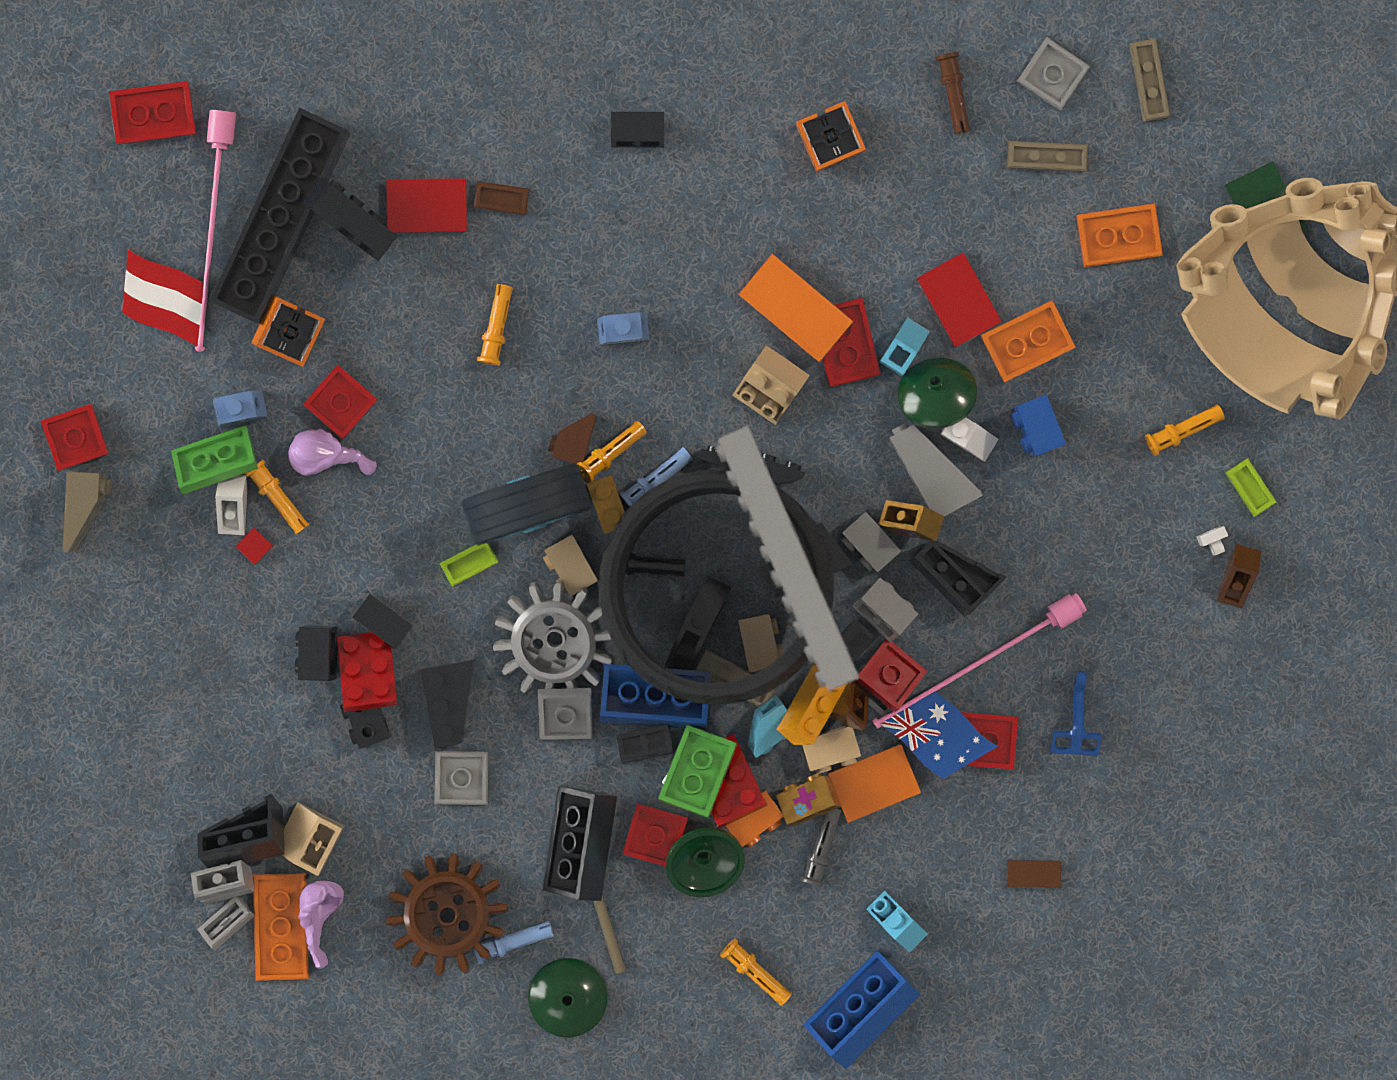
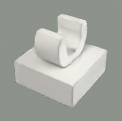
M1219 526L1196 536L1200 546L1209 544L1212 554L1218 555L1225 552L1220 539L1227 537L1228 534L1224 526Z

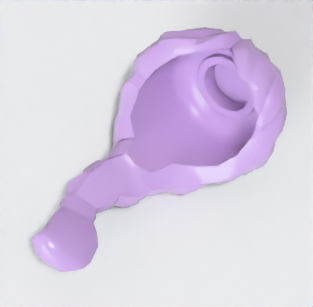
M311 429L298 433L294 437L288 451L293 469L305 476L320 473L336 464H346L349 462L359 464L361 472L366 475L373 474L377 467L376 461L368 459L359 450L342 447L331 433H327L322 429Z
M316 881L308 884L300 895V914L298 918L300 919L301 926L306 929L308 950L313 956L315 967L318 969L328 965L326 953L319 948L323 923L342 904L344 898L342 887L330 881Z

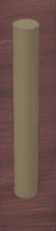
M602 896L601 901L593 902L615 973L618 974L626 971Z

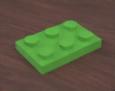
M246 425L171 450L177 481L182 495L258 469L250 432Z
M687 725L658 800L709 819L737 743Z

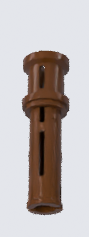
M959 52L936 56V61H939L942 73L940 82L946 86L954 134L962 132L961 124L963 132L971 131L961 87V81H963L964 76L959 70L957 60Z

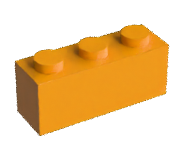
M813 665L777 728L793 745H813L847 685H842L831 691H828L827 686L821 688L815 675L816 672L820 671L817 665Z

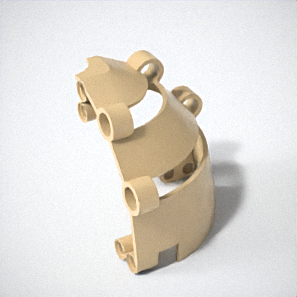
M1301 178L1291 182L1286 187L1285 196L1248 209L1232 204L1217 208L1210 215L1212 230L1183 254L1177 264L1181 288L1191 292L1193 295V300L1181 313L1192 337L1209 360L1227 378L1266 405L1289 414L1298 400L1302 398L1313 402L1316 415L1341 419L1349 411L1368 375L1379 374L1387 358V343L1384 336L1394 298L1397 296V207L1385 200L1379 192L1377 183L1363 181L1323 186L1322 182L1317 179ZM1299 220H1313L1323 223L1329 235L1339 246L1353 256L1365 260L1369 273V284L1353 280L1339 273L1323 261L1305 238ZM1247 241L1251 256L1265 281L1277 295L1289 297L1297 307L1298 314L1330 332L1353 338L1352 343L1343 355L1320 349L1302 340L1281 326L1258 304L1243 283L1233 261L1235 253L1244 242Z

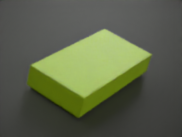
M1248 458L1225 472L1253 517L1277 503Z
M485 543L474 545L441 562L440 565L453 587L495 565L499 561L490 544Z

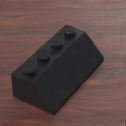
M558 787L543 891L577 900L601 901L617 796L570 787Z

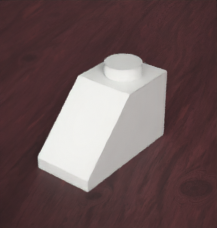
M966 417L955 425L943 428L940 433L942 437L984 462L998 441L995 436Z
M238 475L218 482L216 491L218 534L245 535L247 506L246 475Z

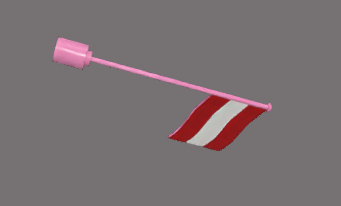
M210 110L207 142L212 143L211 148L217 149L204 283L180 270L148 261L128 249L122 312L131 319L141 324L173 333L196 345L195 349L198 352L205 350L203 339L222 149L227 150L228 145H233L236 113L220 110Z

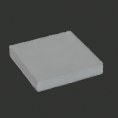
M1046 37L1017 82L1061 111L1090 66Z
M591 688L538 689L540 740L593 739Z
M435 751V804L488 805L489 752Z

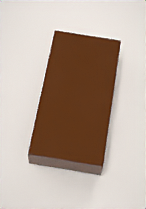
M477 181L474 208L526 216L530 189Z
M1008 859L1007 886L1061 888V861Z

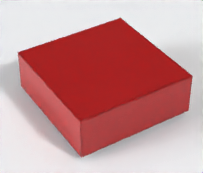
M253 528L235 547L256 565L273 545L256 528Z

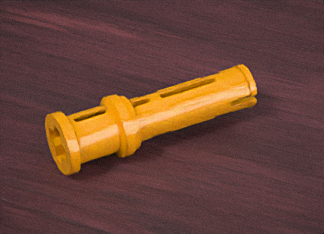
M496 285L487 333L485 332L482 335L484 342L481 356L477 358L478 362L500 366L499 355L501 346L505 344V337L503 336L504 326L513 291L511 286Z
M1216 404L1214 407L1176 425L1167 424L1165 429L1152 435L1146 434L1145 440L1151 453L1157 456L1160 451L1172 445L1174 447L1178 446L1182 439L1221 420H1225V416L1220 406Z
M635 421L634 424L605 447L593 450L591 456L583 463L578 462L577 465H579L583 481L590 484L598 473L602 470H608L611 467V461L646 435L647 432L640 422Z
M264 460L257 463L258 469L245 473L246 477H250L259 488V494L268 497L295 534H298L309 523H307L279 487V479L277 477L274 478L265 467L266 462Z
M736 938L723 949L720 957L727 958L737 967L736 971L738 973H745L780 1006L790 998L792 993L755 961V955L745 951L738 944Z

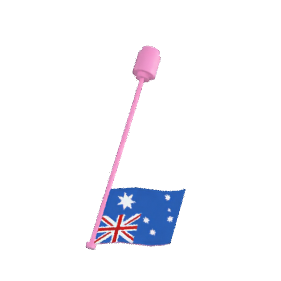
M1077 593L1072 596L1068 594L1047 607L1049 612L1046 613L1047 620L903 704L896 712L891 711L880 719L874 718L872 722L878 729L884 726L908 746L929 770L943 779L998 747L997 745L982 736L955 706L936 693V691L1045 626L1051 624L1053 628L1058 626L1060 629H1063L1083 617L1082 614L1087 609Z

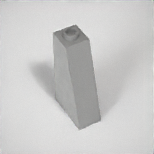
M906 423L891 430L894 435L889 437L927 508L945 517L983 496L981 491L914 425L907 427Z

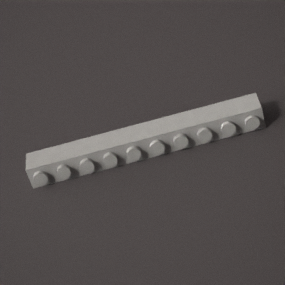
M746 426L719 438L720 446L715 448L721 461H727L731 471L726 473L732 486H738L742 493V496L737 498L743 511H749L753 518L749 525L754 536H760L764 543L760 550L765 561H771L775 568L771 575L777 588L783 586L786 596L782 597L788 613L794 611L798 620L793 622L799 638L805 636L809 646L805 647L804 650L810 663L816 661L820 671L816 672L815 675L821 688L827 686L828 691H831L858 679L859 676L749 427Z

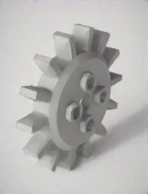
M557 580L553 588L554 597L548 598L543 597L540 586L537 582H533L529 587V591L534 602L529 606H526L514 594L509 598L508 604L519 614V617L515 621L504 616H498L495 625L501 629L511 631L512 635L511 639L495 641L493 650L499 652L513 651L515 659L508 661L504 665L502 673L507 675L521 667L528 675L523 679L520 691L527 692L532 687L535 679L545 682V689H555V683L565 682L567 689L579 688L575 678L580 674L595 686L599 683L601 677L589 666L591 661L596 660L610 665L614 655L596 648L597 641H609L611 638L607 629L596 630L594 621L603 617L601 606L596 607L590 613H587L581 607V604L588 595L587 588L583 587L577 593L575 600L571 601L563 598L565 588L563 580ZM551 616L554 622L547 623L545 617ZM575 627L578 633L576 635L570 634L569 628ZM558 632L562 636V642L557 645L552 644L548 640V634ZM541 639L543 645L536 646L534 640ZM558 651H566L567 656L564 658L560 657Z

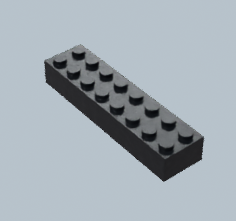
M298 109L209 300L210 302L260 324L272 296L276 295L313 216L314 212L302 202L321 178L329 181L350 136L348 130L306 110Z

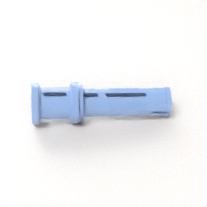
M682 447L681 450L662 463L647 477H639L636 480V484L626 492L621 491L619 495L630 508L646 492L667 481L689 462H692L693 458Z
M546 921L545 923L505 935L504 938H495L493 936L491 939L482 941L481 944L489 949L492 957H504L507 951L553 938L554 934L550 922ZM474 949L478 963L482 964L486 959L480 957L479 953Z

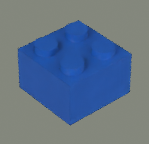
M1047 395L1012 408L1014 413L1010 414L1015 429L1020 428L1023 438L1019 440L1025 454L1030 453V456L1033 457L1066 445Z

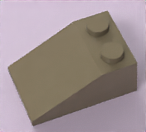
M67 472L62 552H77L103 507L106 495L110 496L111 480L107 479V474Z

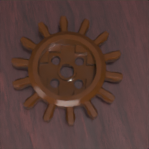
M455 853L450 855L447 872H437L436 862L430 856L425 857V866L429 876L421 881L417 879L413 872L407 869L402 872L405 880L412 884L414 888L409 896L390 891L389 898L395 903L405 905L404 915H392L385 918L388 926L405 925L408 932L393 943L394 948L398 951L414 942L419 947V950L412 958L411 965L417 969L423 964L428 954L433 955L437 958L434 967L435 974L443 977L445 973L446 959L454 957L458 960L459 969L464 974L470 973V965L466 959V954L473 949L479 953L480 957L489 961L492 955L489 949L481 944L485 934H490L495 938H504L506 934L500 927L489 925L490 915L504 914L509 911L507 904L489 905L486 898L490 893L499 889L501 886L499 881L495 879L489 881L485 886L479 887L475 880L482 872L483 865L476 861L471 866L469 873L466 876L458 873L460 861L459 856ZM456 896L463 897L464 900L461 905L454 903ZM431 902L438 904L435 911H430L428 908ZM447 908L455 911V919L450 923H444L441 920V913ZM464 921L468 922L469 928L466 931H461L460 924ZM438 927L443 929V934L440 937L434 936V930Z

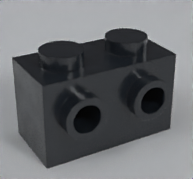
M305 625L299 627V631H297L295 636V644L298 647L295 672L298 673V680L332 681L336 679L338 626Z
M343 704L340 705L344 719H349L352 729L348 730L353 745L358 744L359 749L391 738L382 708L344 712Z

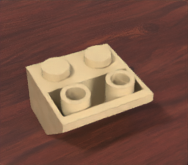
M766 345L732 396L776 425L810 375Z
M297 802L284 828L285 854L282 856L293 864L319 876L345 826Z

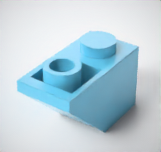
M907 317L879 362L900 376L904 375L930 331Z
M777 695L754 711L747 745L756 758L767 754L775 744L782 739H786L777 730L787 712L786 707Z
M886 891L866 909L909 953L928 935Z

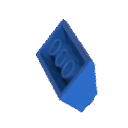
M604 664L600 722L647 726L668 724V727L686 728L689 725L700 730H706L708 704L684 701L668 695L646 682L628 665ZM666 668L685 679L710 683V672Z
M877 950L803 1026L835 1061L847 1069L921 994Z

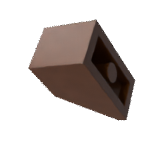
M591 413L559 431L557 437L552 436L548 451L553 452L552 458L573 464L583 463L597 415Z
M1239 544L1235 545L1226 566L1217 601L1239 608L1243 607L1259 573L1261 551Z
M856 681L849 682L830 716L846 727L859 730L866 729L869 693Z

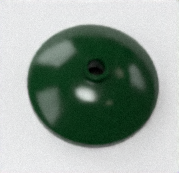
M930 358L915 364L904 374L898 386V402L903 414L913 423L925 428H946L957 424L971 412L977 399V385L973 374L960 362L948 358ZM934 382H939L938 385H932Z
M701 828L683 835L672 845L666 858V872L671 884L683 894L693 897H710L726 891L735 884L743 872L745 856L741 844L732 834L717 828Z
M575 958L557 959L543 966L534 976L528 994L529 1008L535 1021L545 1031L559 1037H577L592 1030L602 1019L607 1006L606 985L599 972L590 964ZM566 995L570 996L573 1000L569 1005L564 1004L562 998Z

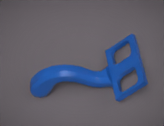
M1078 671L1074 680L1072 727L1069 731L1054 730L1051 753L1098 756L1101 733L1086 732L1084 728V693L1087 683V675L1084 671ZM1057 737L1071 738V743L1068 748L1055 747V740ZM1085 738L1097 739V746L1095 749H1082V740Z

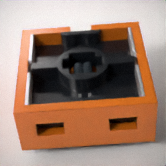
M845 101L825 109V114L821 116L815 113L796 122L797 129L816 173L866 151Z
M273 295L251 343L303 367L325 318L301 307L298 311V306Z

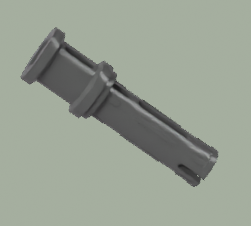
M835 809L824 814L813 852L807 855L808 864L804 876L800 877V881L818 887L823 886L821 881L826 866L830 864L827 857L842 810Z

